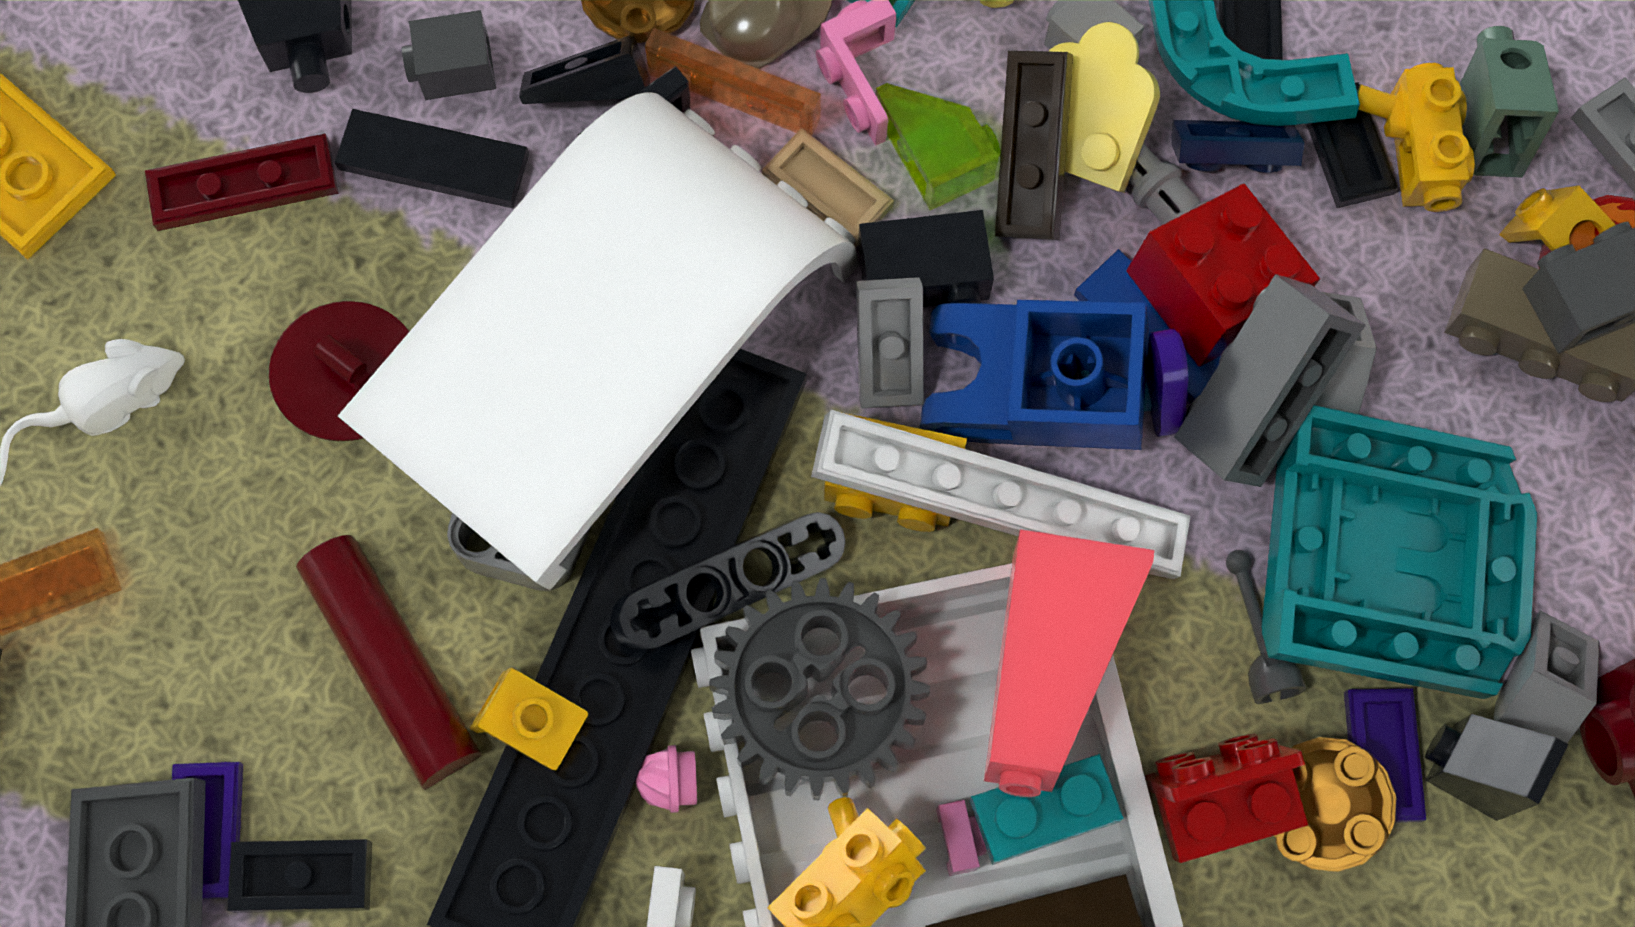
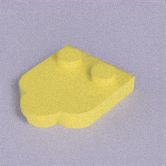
M1104 22L1091 27L1082 36L1079 44L1073 42L1061 43L1049 51L1073 54L1065 172L1125 193L1157 109L1160 89L1154 75L1146 68L1137 64L1139 46L1132 32L1120 24Z

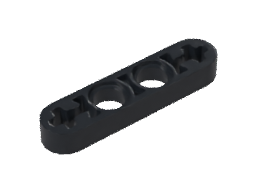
M816 512L793 518L626 593L617 600L612 609L610 619L612 631L620 643L631 649L644 650L669 643L736 612L746 605L749 606L766 598V591L770 589L777 593L792 586V581L798 580L800 582L829 569L840 560L844 553L845 537L843 529L837 520L824 513ZM808 532L810 534L821 533L825 543L816 548L817 553L808 552L789 559V555L784 548L806 540L809 537ZM752 549L761 550L771 560L772 575L763 586L754 585L744 574V558ZM697 574L705 575L711 579L716 587V601L713 607L706 612L696 610L687 600V584ZM665 587H668V595L664 592ZM637 602L642 609L655 608L670 602L675 612L674 614L665 615L649 624L651 636H649L645 629L634 631L631 627L630 619L638 615ZM678 617L682 620L680 625H678Z

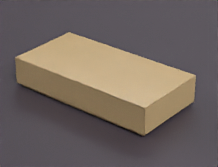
M802 128L762 169V174L777 185L780 181H783L799 192L808 202L806 208L822 221L830 217L846 228L856 240L853 244L855 248L858 245L859 224L879 222L891 210L894 204L892 198Z

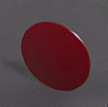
M333 302L304 313L282 333L270 358L269 385L276 405L290 423L299 430L316 438L338 442L363 439L360 434L340 419L338 415L406 337L409 330L391 313L380 307L363 302Z

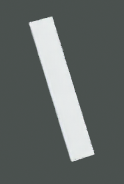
M830 410L824 416L811 477L1018 536L1020 529L1151 549L1154 550V560L1148 574L1170 579L1181 576L1190 515L835 410Z

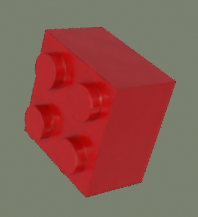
M1245 183L1150 231L1126 270L1168 327L1179 332L1184 348L1199 367L1221 356L1226 347L1235 340L1252 313L1256 298L1268 287L1275 274L1307 283L1314 287L1320 280V277Z

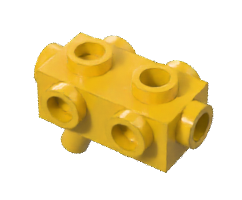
M1423 63L1410 69H1405L1391 94L1360 84L1357 90L1360 103L1358 110L1385 118L1384 134L1386 137L1394 138L1403 207L1424 206L1427 211L1443 212L1459 207L1462 204L1461 191L1472 180L1475 162L1473 150L1469 146L1467 138L1463 135L1462 126L1466 118L1467 103L1465 94L1461 90L1459 82L1455 79L1454 67H1444L1439 63Z
M849 797L838 798L828 806V812L837 838L830 841L824 847L822 854L767 908L785 927H870L888 908L900 906L909 898L914 882L926 871L916 859L926 849L925 846L897 818L887 827L868 808L859 816L853 799Z

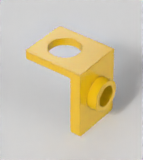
M1580 185L1552 190L1542 188L1528 196L1517 207L1515 211L1516 216L1499 235L1509 243L1541 239L1553 251L1570 244L1571 230L1580 221L1592 223L1597 228L1599 234L1615 226V223Z
M511 667L502 672L469 729L476 733L486 732L550 770H557L586 720L588 712Z

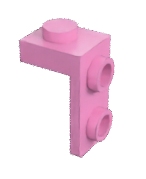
M860 0L846 6L837 17L821 24L820 49L815 54L819 68L827 82L832 84L839 81L848 98L843 100V105L853 128L858 133L867 130L875 146L886 141L888 116L855 58L894 40L896 12L889 0H871L869 2Z

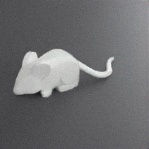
M117 339L106 342L105 353L108 359L78 366L65 374L60 380L58 396L61 405L55 411L27 415L16 421L7 430L0 446V486L7 467L11 440L21 429L29 426L55 427L72 422L78 429L91 436L111 432L125 424L130 419V413L139 408L153 407L160 402L159 395L170 387L176 372L185 362L184 356L176 351L155 346H145L132 340Z

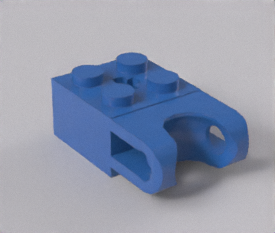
M1017 300L1016 305L947 303L936 306L931 312L929 333L937 347L961 351L975 357L981 366L977 377L964 389L932 393L925 399L921 411V429L967 438L966 442L1142 450L1149 338L1146 303ZM1077 371H1089V376L1086 378L1075 380Z

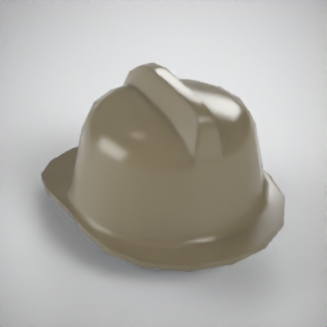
M709 0L700 19V32L738 71H756L772 63L779 56L812 35L825 22L832 6V0Z

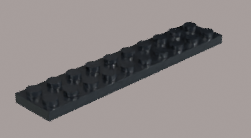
M739 349L616 496L535 679L539 684L586 710L588 716L557 770H550L506 744L427 923L428 926L577 927L635 790L638 772L644 759L651 752L692 655L691 649L695 648L701 633L699 628L659 647L644 650L631 649L620 643L612 631L610 622L612 609L617 600L626 593L739 543L806 385L807 373ZM697 574L690 579L686 589L687 600L693 608L701 612L711 609L717 595L716 587L711 579L705 575ZM665 587V588H664V592H665L667 595H668V587ZM637 602L638 615L630 619L631 627L634 631L645 629L649 636H651L649 624L665 615L674 614L675 612L670 602L650 609H642ZM678 617V625H680L682 620Z

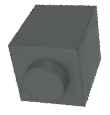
M481 10L409 21L412 45L402 46L405 73L408 82H419L425 100L496 89L490 41Z

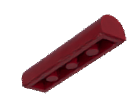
M352 535L338 536L319 544L306 553L297 563L296 569L424 790L430 788L481 757L482 753L355 537Z

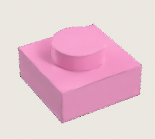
M965 800L938 805L936 812L938 823L941 822L949 861L946 864L949 877L976 871L980 867L978 856L986 855L987 850L975 815L968 817Z

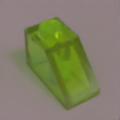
M889 83L876 87L875 95L888 116L887 136L930 211L994 181L998 159L1001 154L1000 145L990 126L987 124L980 126L970 107Z

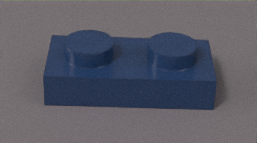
M1173 120L1172 148L1179 163H1185L1187 167L1194 170L1216 171L1222 168V164L1246 165L1247 168L1257 172L1272 173L1282 170L1283 166H1302L1305 142L1295 125H1255L1244 121Z

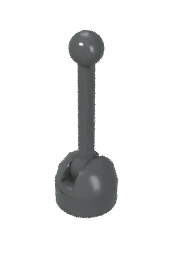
M1234 550L1226 558V567L1237 577L1260 651V656L1254 660L1248 672L1249 686L1254 702L1256 704L1273 702L1269 695L1279 691L1281 693L1280 700L1295 697L1306 690L1301 671L1294 662L1268 658L1262 635L1263 617L1248 572L1252 565L1251 557L1243 550Z

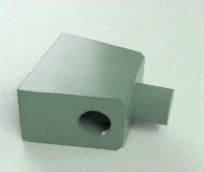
M1493 26L1484 29L1478 34L1476 39L1477 48L1460 82L1461 90L1465 94L1467 103L1466 118L1462 126L1463 135L1467 138L1469 146H1471L1474 153L1475 165L1473 175L1522 178L1559 113L1558 103L1544 45L1538 41L1515 40L1512 29L1506 26ZM1505 115H1507L1509 154L1493 153V138H1502L1500 125Z

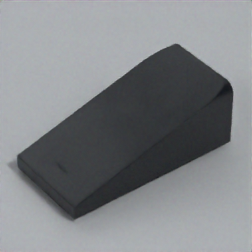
M629 35L524 72L519 98L522 104L625 99L632 97L650 84V77L634 36L631 37Z

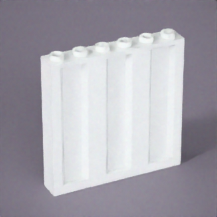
M1012 563L875 591L879 595L876 615L882 618L897 609L901 612L900 621L893 631L895 635L916 632L918 636L916 644L906 653V656H918L927 659L926 669L920 674L913 676L912 680L930 685V694L928 698L910 702L911 705L921 709L927 715L924 725L904 724V728L916 740L912 751L894 745L891 747L899 763L897 769L891 772L877 762L872 765L875 774V785L872 788H868L857 775L849 777L848 797L853 799L859 816L868 808L887 827L897 818L926 848L916 858L926 871L914 882L909 898L900 906L888 908L870 927H925L926 925L1124 874L1127 876L1143 927H1183L1113 655L1064 765L1100 754L1124 819L1119 823L992 865L988 852H986V855L978 856L980 867L976 871L949 877L946 864L949 858L941 822L938 823L937 806L965 800L968 817L974 816L969 801L971 796L999 787L998 783L985 782L984 774ZM874 592L855 595L853 602L861 605ZM745 618L700 628L703 647L691 649L698 688L710 686L709 681L711 678L729 675L728 671L715 663L714 654L715 651L735 652L736 648L726 638L725 630L728 626L747 631L749 626ZM821 627L807 632L802 643L812 654L822 656L835 651L840 645V640L833 631ZM855 647L845 656L839 667L825 681L819 683L812 677L808 678V694L806 698L790 712L778 718L774 723V728L779 731L784 730L814 696L821 694L827 700L833 698L831 691L834 678L850 664L863 657L865 654L864 648ZM775 672L763 674L756 680L753 686L756 696L769 702L781 700L791 689L788 679L782 674ZM870 675L857 677L848 687L852 697L859 703L866 705L878 703L887 694L882 681ZM713 692L715 705L729 699L726 695ZM712 711L703 713L711 752L724 750L729 772L728 776L716 778L724 818L737 815L742 836L741 842L729 844L737 884L751 881L756 906L755 909L743 911L745 926L785 927L767 907L822 854L824 847L830 841L837 838L828 812V806L832 801L842 797L833 781L824 783L819 801L813 800L809 781L800 780L797 789L791 797L785 795V775L779 772L767 784L759 783V774L763 762L757 759L753 763L741 768L737 763V757L745 746L744 741L724 745L721 739L723 731L734 723L733 719H714ZM820 720L809 722L799 733V739L802 744L809 750L817 752L826 751L831 748L838 739L837 732L833 726Z

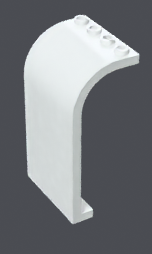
M653 92L637 94L616 104L591 123L566 148L338 415L340 419L532 580L548 590H551L567 571L560 565L563 559L773 308L799 282L823 265L831 263L834 276L843 283L859 266L856 249L853 245L856 240L846 228L830 217H827L825 221L818 218L806 208L808 202L789 184L780 181L776 185L759 172L761 166L745 150L737 145H733L729 149L713 137L715 134L713 128L697 113L690 109L682 113L659 94Z

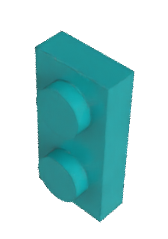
M1100 754L1064 765L1052 792L1041 791V794L1035 797H1020L1004 793L998 787L971 796L969 800L992 865L1119 823L1124 819Z

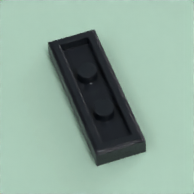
M352 109L335 164L340 171L513 209L529 152L526 146Z

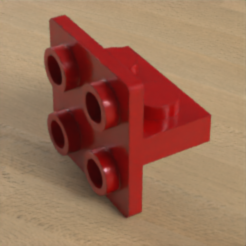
M1246 734L1219 742L1220 754L1196 759L1194 752H1184L1157 760L1155 764L1158 772L1144 776L1148 792L1156 796L1173 860L1179 863L1187 862L1308 826L1293 768L1305 765L1302 751L1278 745L1277 739L1274 738L1259 741L1257 734Z

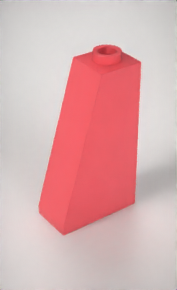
M1020 529L1012 560L984 774L985 782L998 783L999 789L1002 792L1020 797H1035L1040 795L1041 791H1053L1154 560V550Z

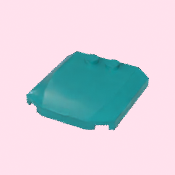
M1314 405L1277 462L1262 618V635L1268 658L1479 699L1496 696L1503 683L1498 682L1513 657L1521 655L1531 638L1537 511L1530 493L1521 494L1511 469L1510 463L1516 461L1512 447Z

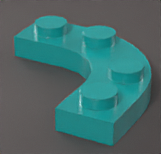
M1149 0L1155 39L1166 68L1176 82L1190 96L1204 106L1227 117L1255 125L1284 126L1356 118L1360 103L1348 53L1294 60L1262 59L1240 50L1225 36L1216 16L1214 0Z

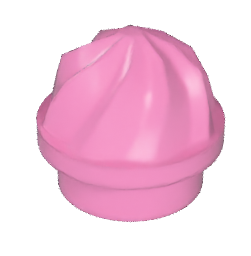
M676 745L667 746L665 750L646 756L636 778V787L642 798L649 805L670 810V813L679 812V806L697 805L695 751L677 752Z

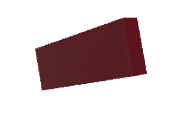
M326 133L145 170L152 222L157 231L339 194L330 143Z

